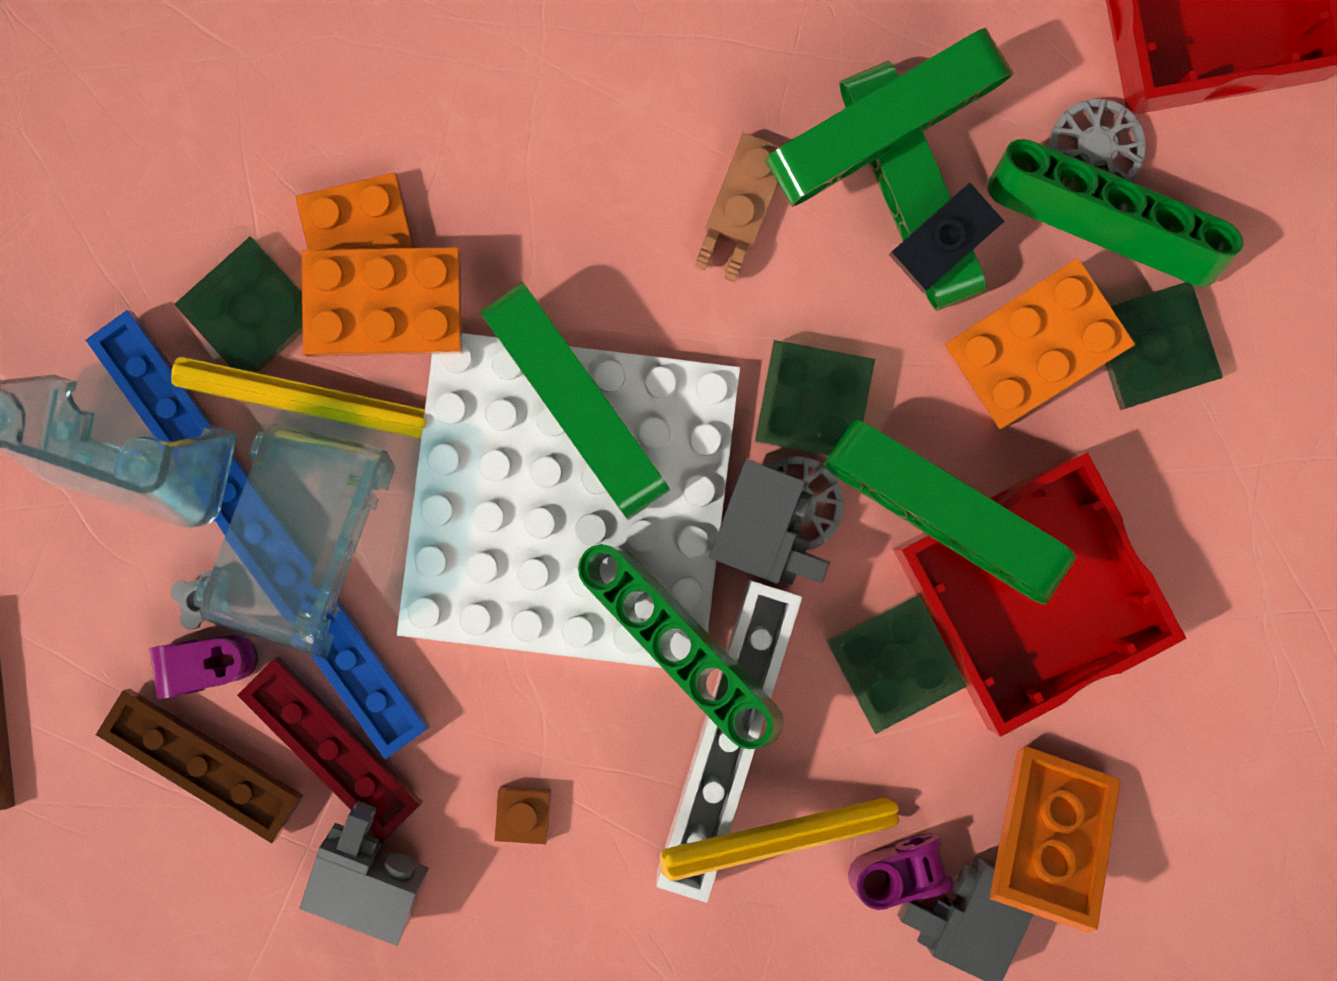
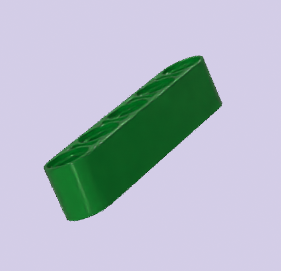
M982 28L787 142L771 153L765 159V162L791 206H797L993 91L1006 82L1014 73L987 28Z
M886 61L839 81L840 93L845 108L899 77L893 64L890 61ZM923 132L869 163L902 241L951 199ZM974 250L925 292L928 301L935 311L942 310L986 290L984 274Z
M1016 139L1010 142L987 182L990 196L1006 208L1200 287L1214 284L1244 246L1240 231L1234 225L1221 218L1027 139Z
M523 281L480 311L488 325L627 520H630L671 491Z
M853 420L823 463L834 476L1038 603L1047 604L1077 559L1073 551L1057 539L865 422Z
M603 544L591 546L583 553L579 560L578 573L584 586L734 744L740 748L750 750L770 745L778 739L784 724L782 712L778 706L631 553L625 549ZM613 556L617 562V575L611 582L606 584L600 577V566L604 559ZM648 593L653 600L654 609L650 618L643 622L635 613V603L640 595ZM680 630L688 635L691 643L690 652L682 660L677 659L673 655L670 647L672 637ZM715 669L724 672L728 679L727 692L720 699L713 697L707 690V677ZM751 708L758 709L766 718V731L759 739L750 736L744 729V716Z

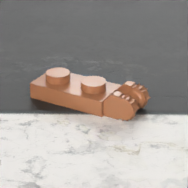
M742 132L705 228L707 234L694 267L705 271L707 266L711 264L719 236L736 242L735 251L729 257L724 270L726 273L724 279L735 283L748 248L752 249L778 184L765 159L780 146Z

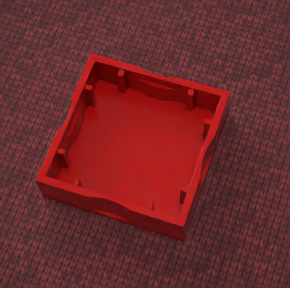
M1106 0L1125 105L1134 115L1325 81L1337 73V0Z
M1088 452L1070 455L990 497L991 500L1066 545L1076 555V561L1047 604L1038 603L924 532L893 548L988 730L999 737L1066 703L1087 685L1111 675L1121 674L1187 639L1152 572L1143 564L1134 551L1125 530L1123 517Z

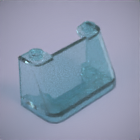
M55 374L0 380V452L40 479L182 528H196L211 523L218 516L222 507L237 433L212 426L204 428L199 437L173 442H165L152 437H138L127 441L119 448L90 438L95 413L80 410L74 402L71 392H75L77 381Z
M272 424L267 431L260 430L253 441L250 458L254 460L211 575L210 577L204 576L197 587L194 605L200 607V618L206 622L326 660L335 636L328 633L331 621L326 619V615L337 617L340 609L336 606L338 597L370 509L376 510L379 501L372 492L373 490L378 491L380 488L388 490L396 466L386 450L359 442Z

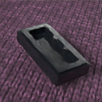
M969 182L892 250L889 256L920 291L925 293L1005 221Z

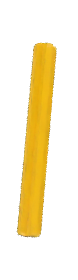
M187 357L177 358L171 371V383L175 387L416 439L422 437V429H425L427 420L424 419L425 409Z
M884 797L665 848L659 855L660 869L663 876H666L670 881H675L893 828L899 823V808L896 802Z

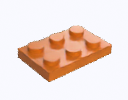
M395 172L295 196L308 250L415 248L399 179Z
M458 247L301 250L303 355L319 357L463 354L461 251Z
M1077 257L944 345L1001 430L1128 350L1135 343Z
M1027 746L1019 749L1016 753L989 899L1086 933L1098 930L1121 779Z

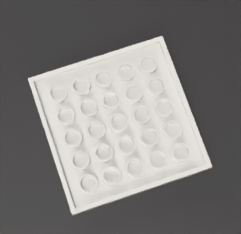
M462 333L463 354H432L424 419L427 420L426 428L422 429L397 636L662 668L584 586L579 578L578 565L581 556L591 546L599 544L625 549L631 553L708 633L716 560L709 558L722 520L740 367L569 346L671 490L630 520H627L498 337ZM613 556L604 559L600 566V577L606 584L611 582L617 575V562ZM648 593L640 595L635 603V613L644 622L650 618L654 609L653 600ZM682 630L674 634L670 643L671 652L677 659H684L690 652L691 647L690 638Z

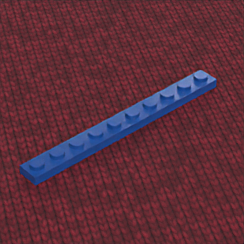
M126 310L88 337L85 341L383 758L387 759L427 730L430 725L191 391L175 387L171 383L173 366L135 313Z

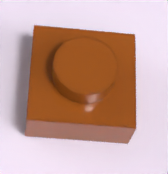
M500 786L497 799L495 841L546 845L548 841L551 789Z

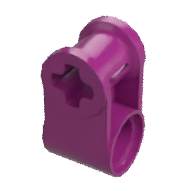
M229 635L202 641L194 639L149 648L157 699L203 691L205 688L225 685L244 679L255 670L258 663V653L255 645L248 638L241 635ZM232 654L234 664L222 665L221 655Z
M936 833L914 836L896 845L864 853L855 858L848 871V880L852 890L867 907L875 910H885L913 900L936 897L950 891L954 887L952 877L945 875L938 850L942 842L940 835ZM874 870L886 871V882L881 889L874 892L864 890L863 883L865 877Z

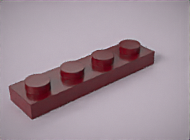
M280 657L274 658L237 695L350 810L354 809L357 801L377 807L371 831L382 842L423 803Z

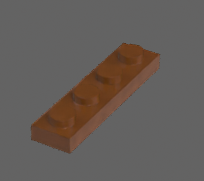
M130 688L121 692L95 734L271 844L277 840L304 796Z

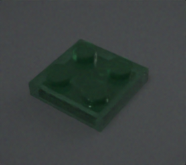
M251 236L174 304L230 367L258 373L303 333L302 290L256 239Z
M1185 282L1110 306L1135 343L1134 346L1105 363L1120 410L1223 378L1192 284Z
M774 340L754 442L829 456L853 420L864 422L875 359Z
M914 594L826 640L875 734L967 687L919 594Z

